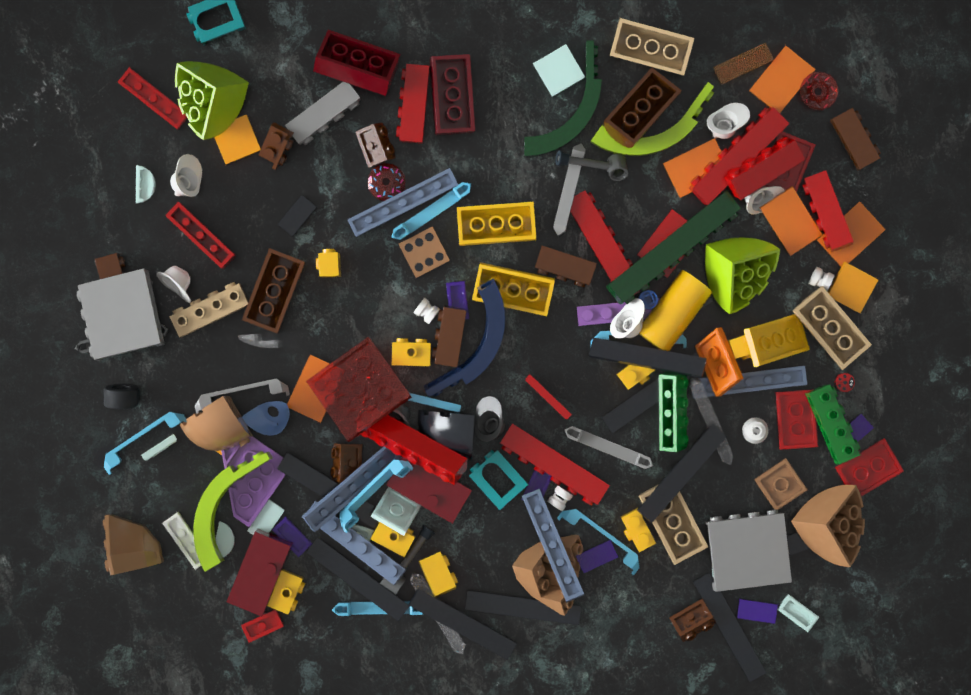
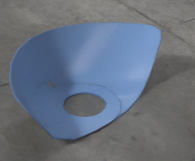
M266 402L253 408L243 415L242 418L246 425L258 433L269 436L277 435L286 427L289 419V408L287 403ZM271 406L276 407L279 415L272 417L268 413V408Z

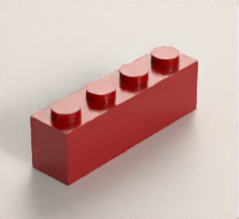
M406 64V68H402L401 80H405L404 88H400V99H403L402 107L399 106L398 118H401V126L397 125L396 137H399L400 142L423 144L430 66Z
M784 137L779 139L773 147L762 150L761 154L757 157L746 160L743 166L730 170L729 174L724 178L734 197L742 200L804 161L805 158L796 140Z
M825 170L804 178L805 184L802 187L805 195H809L812 202H809L812 213L816 212L818 216L816 224L819 231L823 230L825 237L822 239L826 249L830 248L831 252L853 245L854 241L827 171Z
M177 202L165 215L221 269H224L237 256L182 203Z

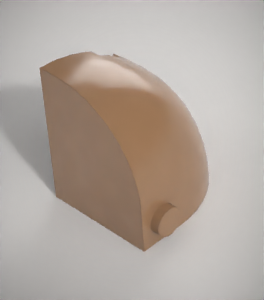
M222 396L204 407L202 413H195L186 419L187 422L180 424V427L190 441L201 448L211 451L228 450L238 444L242 447L249 443V438L253 436L230 396Z
M839 485L824 490L811 498L791 521L801 539L813 552L839 566L851 567L861 547L858 544L860 535H864L865 519L862 518L861 508L864 506L860 492L856 485Z

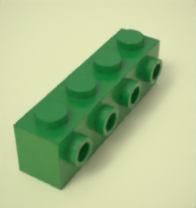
M671 372L659 374V451L679 452L687 448L689 442L687 435L689 422L687 417V375Z
M825 384L805 393L834 463L842 464L860 456L859 443L852 437V427L843 416L845 411L843 406L837 402L836 397L838 395L835 388L831 387L830 384Z

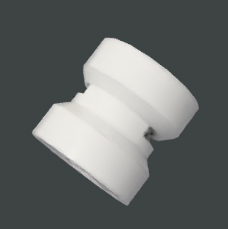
M816 267L809 284L812 286H823L827 291L833 281L834 274L830 272L825 273L823 269Z
M424 298L414 311V314L424 317V321L430 324L440 309L437 306H431L430 302Z
M557 485L554 489L555 493L549 497L547 502L563 512L566 502L570 501L573 495Z

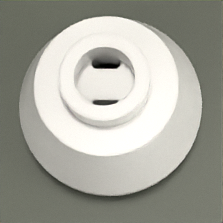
M750 418L744 423L742 433L748 442L758 444L767 438L768 426L760 418Z

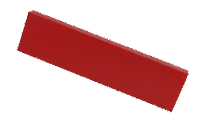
M130 67L119 79L118 83L177 130L186 121V114H182L177 104Z

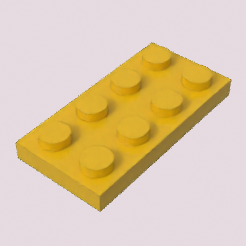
M795 314L744 329L754 367L810 350L803 324Z

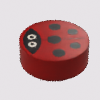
M841 373L835 379L836 388L842 392L851 391L855 385L853 376L848 373Z

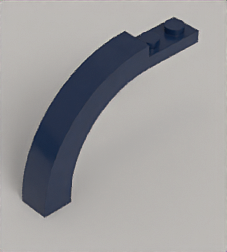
M494 278L477 287L486 310V326L479 346L464 363L424 385L428 397L441 394L446 387L457 385L460 379H463L467 385L489 366L498 352L505 329V309Z

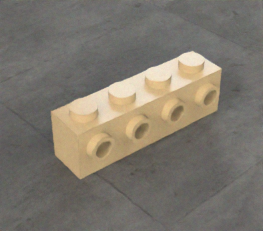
M230 283L224 286L226 290L220 293L218 290L213 291L203 301L199 298L191 302V306L186 309L180 307L172 311L174 315L169 317L178 336L184 337L247 307L249 300L241 284Z

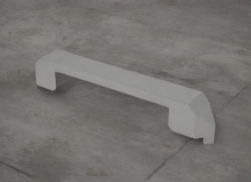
M582 144L573 147L571 156L584 158L586 149ZM569 164L553 226L558 237L565 233L567 229L568 218L582 167L580 165Z
M276 378L203 394L195 405L196 414L213 402L212 397L264 385H269L271 394L286 392V396L290 395L288 385Z
M574 426L564 429L569 439L644 469L654 466L650 457Z

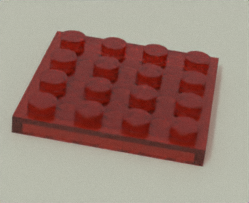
M369 337L306 381L348 442L412 398Z

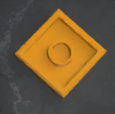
M247 115L235 119L223 133L214 137L226 165L261 150Z
M844 262L828 293L835 301L861 313L878 279Z

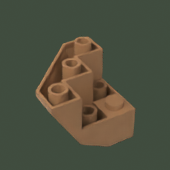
M113 514L105 515L103 520L106 534L104 547L107 556L105 568L107 572L110 571V575L164 562L160 542L145 525Z
M579 535L560 537L578 578L580 565L576 555L583 553ZM541 541L523 551L512 565L516 579L532 597L565 616L568 610L572 608L574 600L566 603Z

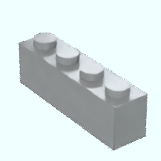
M342 82L285 126L288 130L294 132L293 137L299 145H307L314 139L312 136L317 132L321 134L329 128L328 124L333 120L337 122L345 116L343 114L348 109L352 111L358 107L361 98L349 83Z

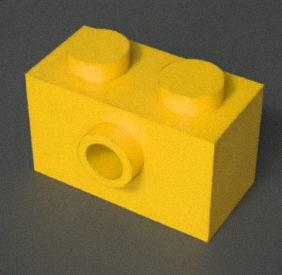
M323 249V253H318L316 269H319L320 277H341L340 253L334 249Z
M745 335L728 340L735 359L740 357L742 360L751 358Z
M397 338L396 342H392V365L431 366V343H427V339H416V343H408V339Z
M628 365L616 375L627 390H629L638 382L642 385L649 380V374L655 371V369Z
M638 508L621 516V519L627 529L624 533L628 541L633 540L637 550L641 552L656 544L642 515L637 511Z
M379 522L371 540L405 557L415 535L413 534L414 531L408 528L403 536Z
M438 552L419 561V565L434 597L437 598L456 589L455 584L458 581L454 572H449L447 566L450 563L446 555L442 556L441 552Z
M282 569L267 606L285 614L295 611L298 601L295 600L298 593H302L306 584L303 582L304 577Z

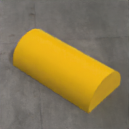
M534 202L457 207L460 246L536 240Z
M480 262L472 300L483 302L477 287L494 278L504 307L543 316L548 315L555 278Z
M681 270L657 305L643 321L639 335L658 349L670 351L713 292L697 278Z

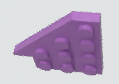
M253 436L249 438L250 442L242 447L238 444L233 448L221 451L225 469L233 465L238 470L237 466L244 461L250 463L254 460L253 456L261 451L264 453L270 452L273 457L268 462L240 478L228 489L233 517L248 527L252 525L286 475L277 469L284 457Z

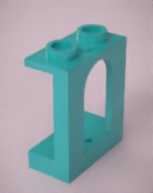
M205 0L189 6V13H186L190 24L194 23L196 30L193 32L197 42L201 41L203 45H206L208 41L236 30L242 31L246 29L235 0ZM222 4H228L234 19L233 21L210 30H203L199 27L197 22L199 14Z
M491 450L484 456L486 460L481 465L476 463L470 469L471 474L469 477L494 505L501 510L528 483L498 450L495 452ZM488 463L497 464L515 484L502 497L482 476V469Z

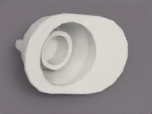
M730 103L712 113L707 119V126L713 132L714 138H731L736 130L748 122L750 111L741 103Z
M186 154L178 160L176 171L170 180L175 196L186 195L194 197L199 193L202 167L198 159L193 155Z
M763 186L745 197L748 213L752 215L762 213L759 207L784 192V188L780 186Z
M172 266L164 273H157L158 279L167 288L176 292L186 302H191L186 293L190 284V276L185 270Z
M635 298L626 304L612 320L610 331L615 338H632L639 334L643 326V315L645 312V305L641 299Z

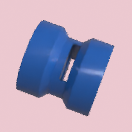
M650 290L643 291L638 297L643 301L647 310L653 309L658 303L656 293Z

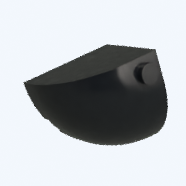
M418 410V428L420 433L468 458V460H472L475 414Z

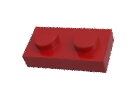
M274 609L262 617L259 616L242 624L241 627L250 643L284 627L278 611Z

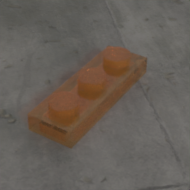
M763 43L714 66L713 69L722 85L774 59L767 44Z

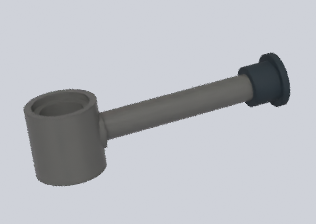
M560 150L556 155V166L573 164L605 169L609 172V176L613 181H622L628 177L626 158L621 154L610 156L607 162L572 157L569 154L562 153Z
M422 525L423 529L419 533V538L400 564L405 569H407L425 541L429 540L432 534L435 535V532L425 525ZM402 576L396 585L383 578L380 584L396 594L406 578Z

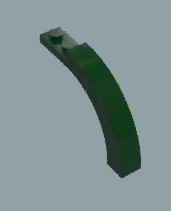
M586 41V84L579 108L570 120L558 129L544 135L524 137V157L541 156L564 147L575 139L591 120L600 97L602 79H594V76H598V65H594V57H598V46H594V41Z

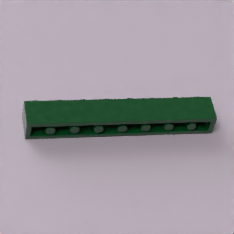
M726 190L609 283L606 288L619 304L624 302L626 304L630 303L636 298L634 294L640 290L641 293L651 286L649 282L652 279L656 281L665 275L664 270L667 267L671 269L680 263L678 259L682 255L685 257L690 255L697 243L702 245L709 239L707 235L712 231L716 234L724 227L722 223L727 219L729 222L738 216L737 211L741 207Z

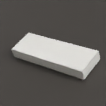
M177 512L162 524L196 570L201 564L195 549L193 531L181 514Z

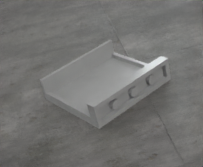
M140 269L78 285L77 298L82 303L81 316L86 321L87 328H85V334L87 339L90 340L89 353L94 360L102 361L101 359L151 346L165 345L148 270Z
M778 509L767 510V514L759 515V512H750L747 517L733 514L729 515V519H722V516L710 517V521H705V524L708 525L714 578L712 587L714 591L792 582L784 513H778Z

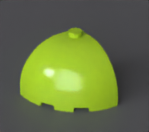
M193 61L177 63L175 87H178L180 99L177 100L182 114H186L190 122L188 125L203 140L223 133L240 113L249 82L235 73L216 65Z
M729 238L706 244V277L717 303L729 314L750 304L749 301L756 294L760 295L769 282L767 280L771 272L776 270L780 249L769 242L754 238Z

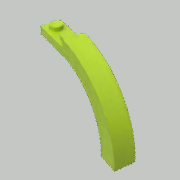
M708 82L686 114L673 127L658 135L641 138L632 148H627L616 142L607 133L603 125L592 138L591 143L605 151L624 156H645L666 150L684 139L697 125L698 122L692 117L695 116L697 118L703 110L701 104L704 100L708 102L713 96L714 92L711 90L714 86Z
M261 451L255 454L253 461L250 463L244 461L237 466L238 470L233 465L227 467L212 480L204 491L195 513L193 535L196 553L205 572L224 561L217 546L214 531L215 515L223 495L240 478L271 460L273 457L270 452L264 453Z

